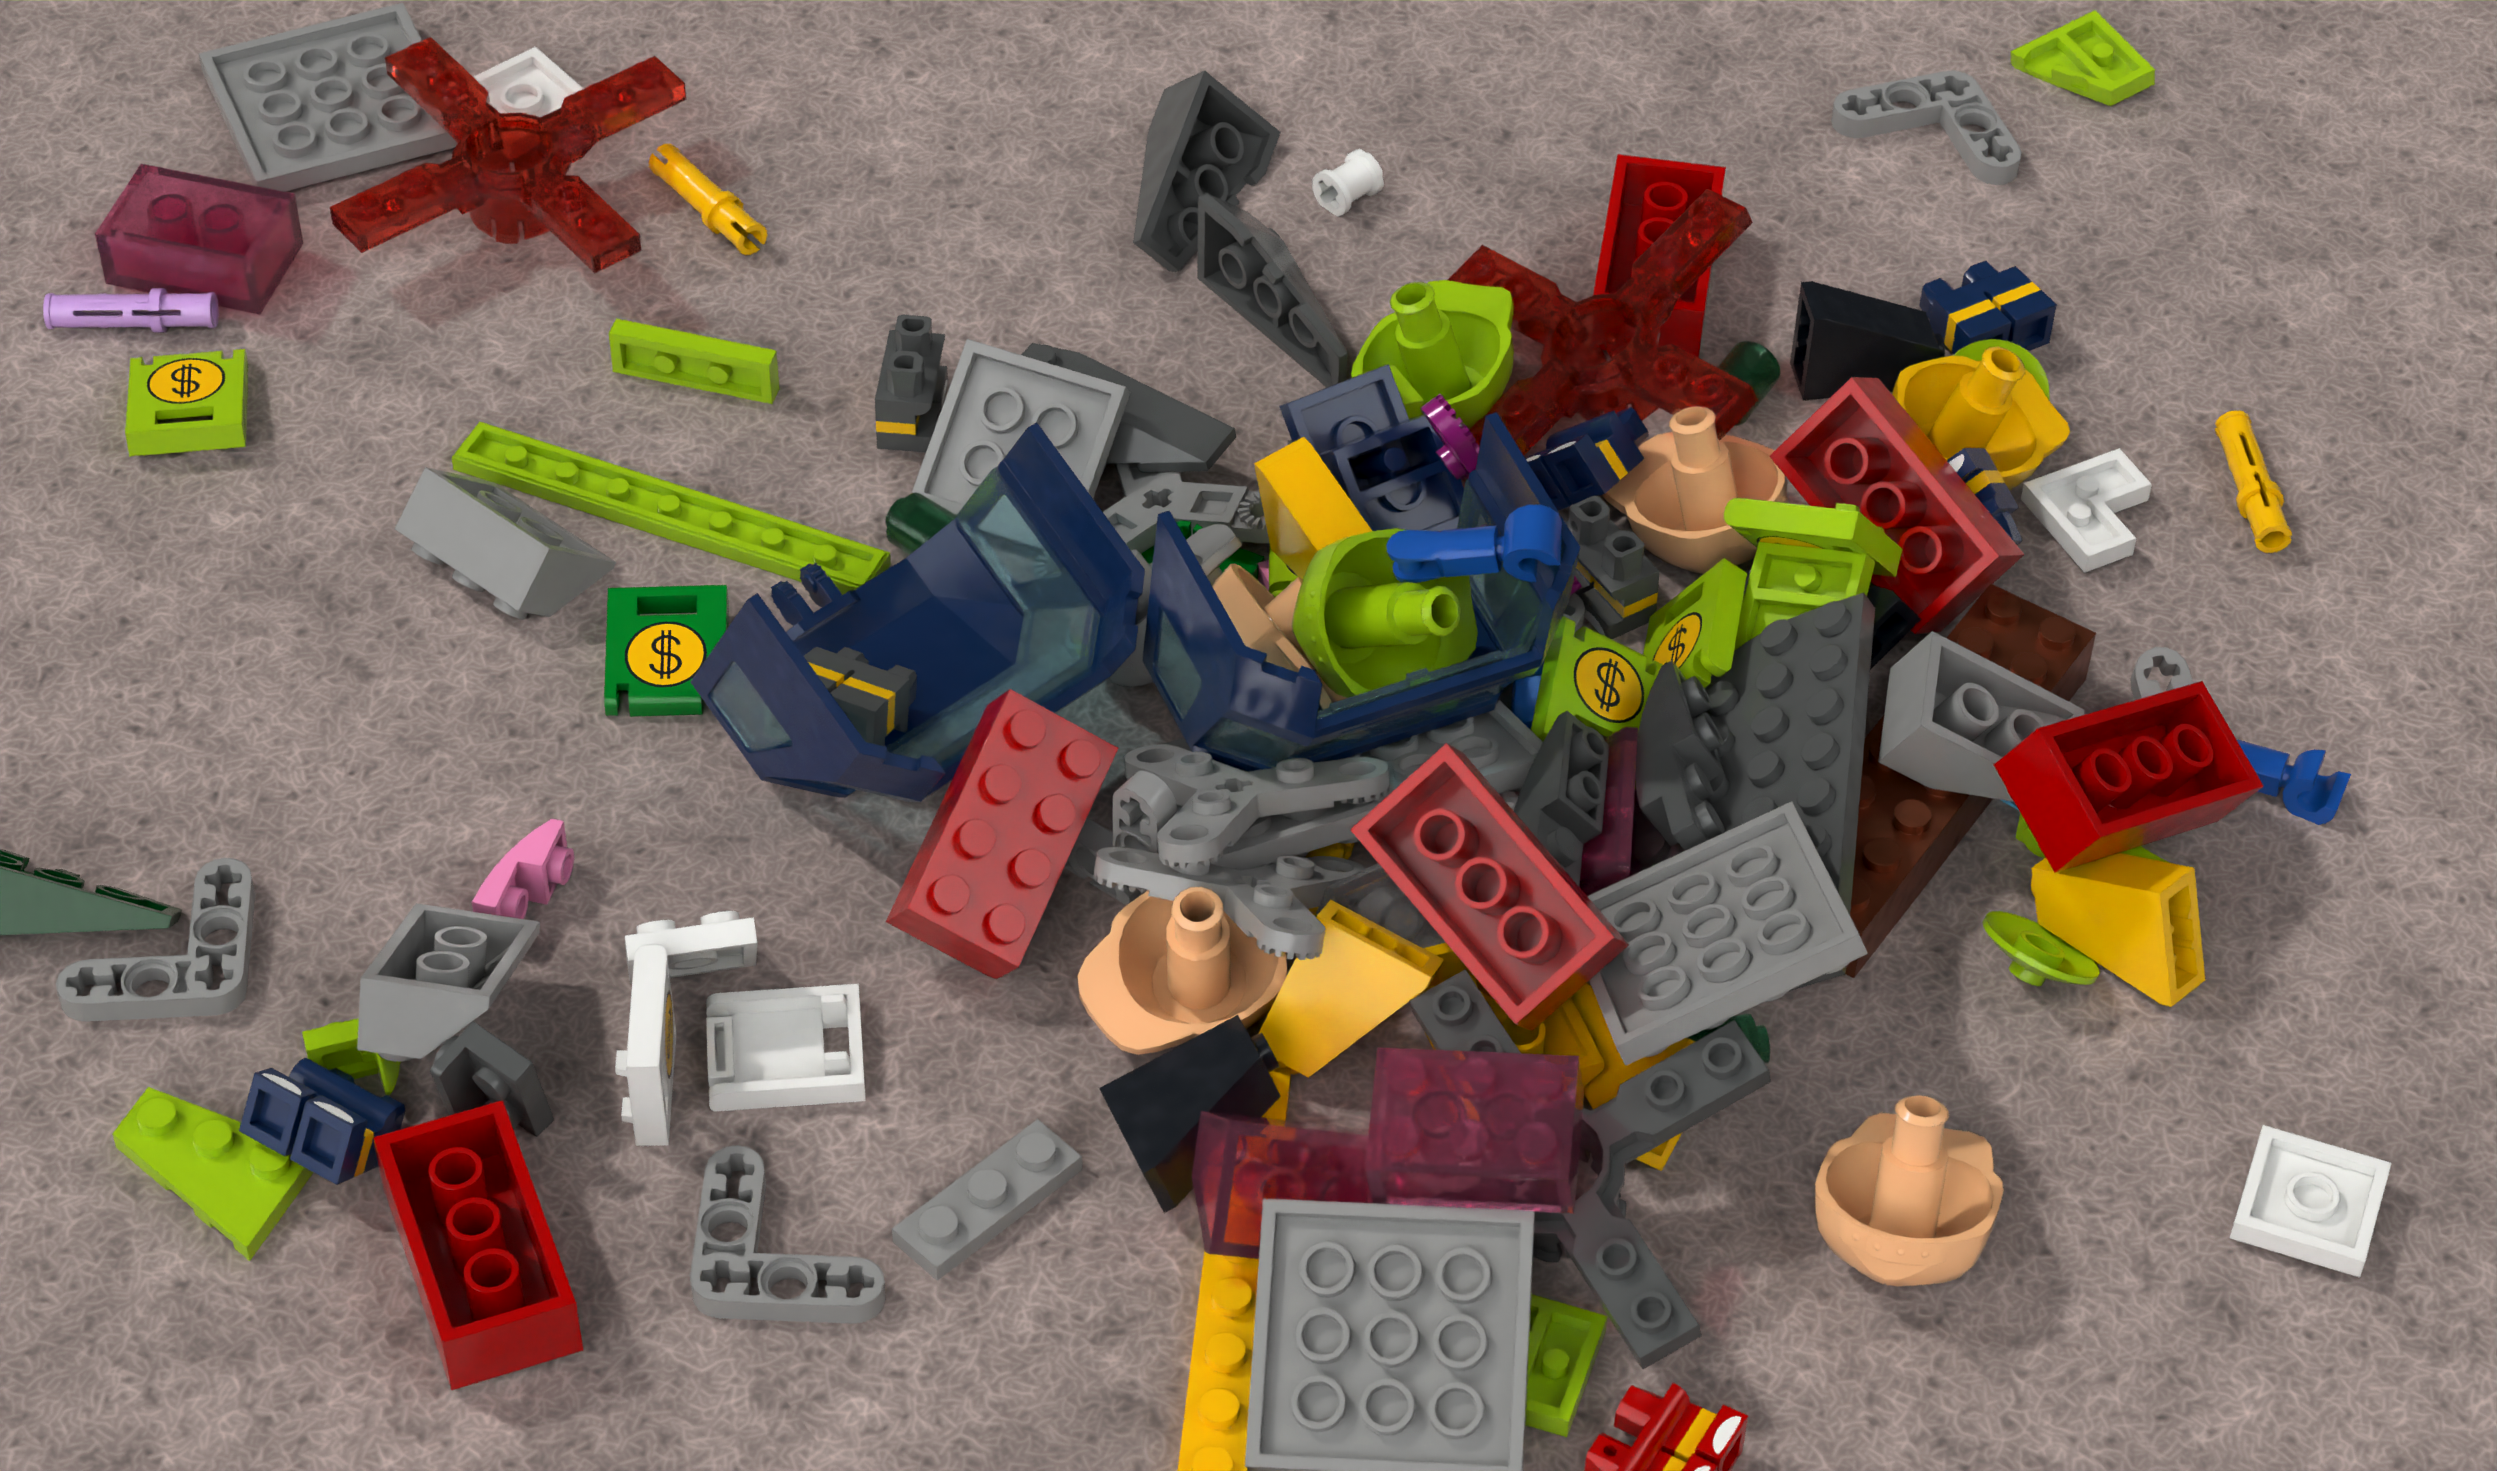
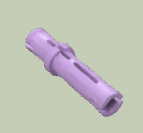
M152 288L149 294L55 295L54 293H48L44 298L43 316L47 329L150 327L154 333H166L167 327H217L219 305L215 292H208L207 294H168L164 288ZM97 310H121V311H97Z

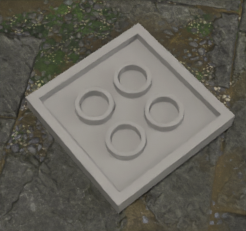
M967 339L909 500L923 508L952 517L959 516L1025 430L1036 422L1093 498L1131 392L1126 386ZM1010 492L987 520L988 527L1049 546Z

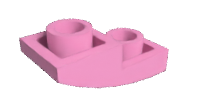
M557 819L547 821L520 840L505 854L492 869L472 901L473 912L524 919L528 901L547 905L556 885H565L573 869L574 851L572 848H567L564 821Z

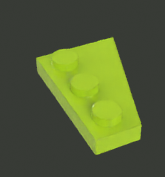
M148 1087L112 1133L116 1148L165 1190L171 1189L194 1209V1213L210 1228L214 1226L233 1242L234 1248L250 1261L314 1172L290 1160L291 1154L283 1156L239 1132L240 1121Z

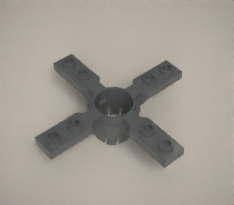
M1466 969L1409 1000L1412 1013L1492 1136L1482 1153L1481 1174L1461 1185L1446 1182L1407 1205L1535 1211L1533 1257L1544 1262H1559L1562 1255L1560 1244L1563 1245L1567 1258L1572 1259L1642 1370L1701 1337L1698 1322L1631 1220L1625 1218L1627 1204L1626 1201L1619 1198H1621L1620 1192L1624 1186L1625 1166L1627 1163L1771 1082L1768 1067L1734 1020L1620 1084L1617 1097L1591 1111L1573 1103H1550L1532 1077L1529 1065ZM1556 1144L1560 1145L1563 1158H1577L1588 1163L1590 1154L1592 1155L1593 1162L1590 1166L1598 1177L1593 1187L1577 1200L1557 1207L1535 1206L1514 1196L1513 1192L1518 1185L1517 1177H1523L1540 1163L1557 1158L1558 1150Z

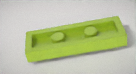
M617 318L609 331L612 369L615 373L773 404L780 390L777 350Z

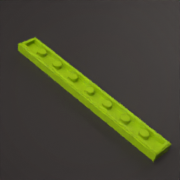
M480 421L451 457L453 470L802 582L800 579V569L810 563H817L825 571L826 575L831 578L842 595L865 584L886 571L891 565L890 552Z

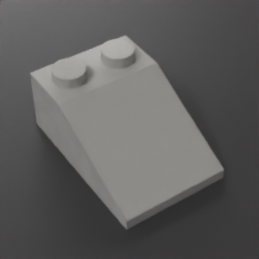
M1932 631L1890 668L1878 762L1928 788L2014 802L1994 764L2037 728L2084 715V709Z

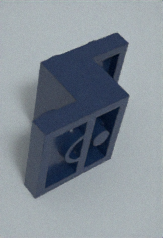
M1389 364L1279 406L1292 442L1305 437L1311 443L1372 531L1394 528L1442 531L1465 527L1469 500L1461 479L1457 480L1436 454V451L1444 445L1425 415L1409 419Z

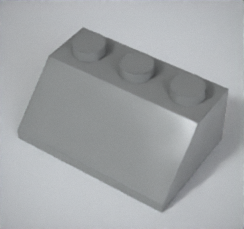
M427 467L424 468L395 527V530L414 542L411 550L415 554L439 565H443L445 562L455 569L452 577L457 582L479 592L487 590L496 596L493 603L495 607L508 615L523 620L527 617L528 613L546 617L552 616L610 572L616 564L614 560L494 482Z
M416 903L360 978L357 1050L376 1052L386 1060L397 1062L409 1061L414 1058L423 1059L491 1007L539 935L540 921Z

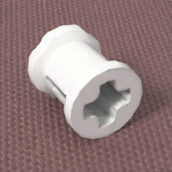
M1361 149L1349 153L1345 163L1333 171L1327 169L1320 171L1312 180L1313 192L1318 203L1337 217L1348 212L1351 208V203L1364 194L1368 196L1375 195L1384 187L1383 172L1380 165L1370 153H1366Z

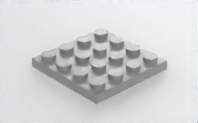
M403 3L199 53L202 72L259 198L468 144L466 127Z
M1792 801L1587 896L1629 944L1589 980L1615 1046L1625 1066L1641 1058L1655 1056L1663 1052L1668 1046L1704 1029L1716 1028L1725 1023L1730 1017L1756 1005L1779 999L1789 990L1821 975L1840 971L1850 962L1868 954Z
M1263 1199L1245 1467H1247L1248 1471H1523L1535 1211Z

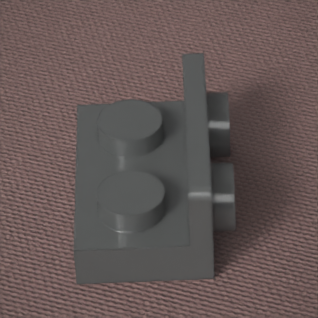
M472 1021L460 1036H453L448 1039L437 1052L430 1072L448 1115L503 1100L513 1130L519 1125L537 1137L554 1121L533 1062L476 1022Z

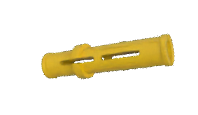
M671 143L663 144L656 149L668 160L666 164L652 153L649 159L650 170L671 186L701 214L702 222L713 233H722L735 245L741 254L752 255L760 250L748 239V235L752 234L764 245L768 236L767 230L761 223L744 211L743 203L736 195L730 191H722L694 166L675 145Z
M2237 410L2226 412L2216 420L2215 432L2220 439L2238 490L2236 504L2239 513L2243 518L2248 519L2255 538V545L2259 551L2264 553L2279 552L2285 549L2292 540V531L2287 525L2282 511L2284 498L2281 488L2277 483L2271 481L2263 454L2260 451L2252 429L2249 415Z

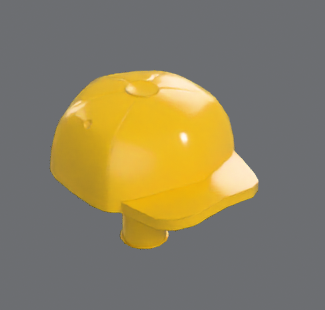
M2001 347L1986 349L1982 354L1981 361H1975L1966 356H1946L1910 365L1899 373L1892 392L1895 399L1946 460L1963 448H1985L2009 491L2030 477L2041 465L2044 458L2062 447L2071 433L2068 422L2051 404L2034 376L2025 369L2021 359L2015 353Z

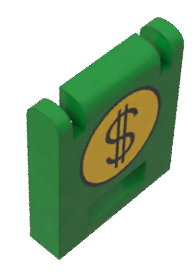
M727 585L608 588L604 686L606 716H618L620 690H629L630 717L703 715V699L691 684V680L729 627ZM674 613H697V614H677V615H641V616H640V614H674Z

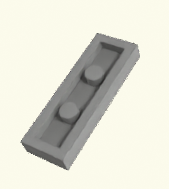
M1037 1119L893 1227V1243L938 1281L1082 1171V1156Z

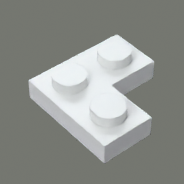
M2119 448L2025 482L2021 500L2085 573L2133 555L2136 537L2114 513L2148 501L2152 484Z

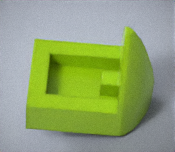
M359 1018L344 1022H333L323 1027L302 1032L306 1055L309 1060L328 1070L338 1068L351 1075L354 1079L379 1073L385 1095L390 1096L399 1076L401 1062L386 1060L376 1052L357 1050Z

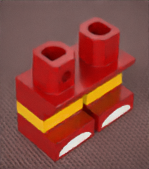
M1674 1382L1664 1397L1631 1385L1619 1403L1615 1413L1614 1427L1637 1439L1631 1447L1605 1433L1599 1434L1588 1450L1584 1471H1731L1743 1450L1748 1415L1724 1404L1717 1414L1690 1402L1686 1391Z

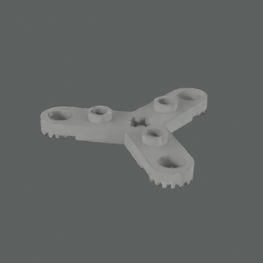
M1136 463L1115 464L1125 497L1103 511V513L1130 550L1136 549L1142 554L1155 545L1158 514L1169 510L1176 522H1191V536L1196 524L1203 528L1213 524H1225L1241 542L1269 543L1265 517L1264 521H1261L1264 512L1259 491H1249L1248 486L1182 482L1179 472H1141L1137 468ZM1047 550L1044 553L1045 557L1041 559L1043 574L1064 569L1063 564L1053 551Z
M1158 744L1143 746L1125 755L1127 780L1138 771L1151 772L1167 784L1176 798V803L1182 806L1157 833L1159 860L1164 865L1169 864V867L1175 868L1179 865L1180 869H1186L1188 863H1192L1193 869L1198 868V862L1204 867L1210 865L1209 862H1217L1218 858H1222L1224 848L1226 846H1233L1259 817L1334 807V801L1341 800V803H1348L1352 799L1353 804L1359 803V798H1363L1364 802L1367 803L1371 802L1370 798L1379 800L1381 799L1380 796L1385 797L1387 792H1390L1388 764L1383 760L1370 757H1354L1316 763L1308 759L1293 758L1279 762L1276 768L1246 772L1213 760L1212 756L1208 753L1192 752L1174 745Z
M1107 847L1096 852L1093 879L1101 885L1106 884V887L1109 888L1117 886L1118 883L1117 890H1124V885H1128L1129 891L1136 892V889L1142 892L1148 889V896L1174 901L1181 891L1190 887L1211 889L1219 895L1223 903L1224 912L1248 937H1255L1257 939V946L1260 950H1265V953L1268 954L1275 953L1277 957H1282L1284 952H1288L1287 959H1293L1294 953H1296L1295 956L1299 960H1305V957L1311 960L1322 954L1325 926L1308 909L1324 906L1330 900H1340V896L1345 900L1357 899L1358 896L1361 897L1364 889L1366 868L1357 862L1331 856H1313L1308 858L1280 856L1277 858L1276 864L1244 870L1213 864L1204 867L1199 862L1198 868L1192 869V863H1188L1186 869H1180L1179 865L1173 868L1169 867V864H1162L1158 853L1125 847Z

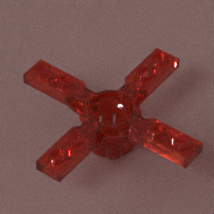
M432 37L411 44L407 48L385 57L387 75L441 125L458 144L452 151V159L441 164L423 163L330 207L332 224L361 253L454 209H457L462 215L469 212L476 228L491 237L493 236L492 219L495 220L496 242L504 244L518 243L520 238L518 222H522L524 240L551 231L594 273L642 251L640 234L579 176L566 174L571 167V163L582 159L596 142L687 100L685 83L656 56L639 62L632 67L565 97L561 108L542 117L525 113L500 114L490 104L489 91ZM514 162L515 172H511L510 163Z
M1706 189L1632 264V277L1615 294L1593 295L1576 302L1562 295L1555 282L1484 245H1481L1447 279L1477 286L1503 287L1510 291L1514 304L1511 328L1543 345L1541 354L1543 367L1533 377L1518 380L1486 414L1498 413L1523 455L1563 416L1572 418L1578 413L1585 421L1603 415L1602 411L1605 414L1613 410L1615 413L1627 409L1629 404H1631L1642 421L1658 408L1672 415L1688 407L1700 406L1709 408L1716 415L1714 423L1718 440H1721L1759 401L1750 384L1673 344L1658 345L1661 335L1660 327L1670 318L1678 298L1753 223L1747 208ZM1601 344H1604L1611 360L1607 361L1600 347ZM1486 415L1469 429L1479 447Z

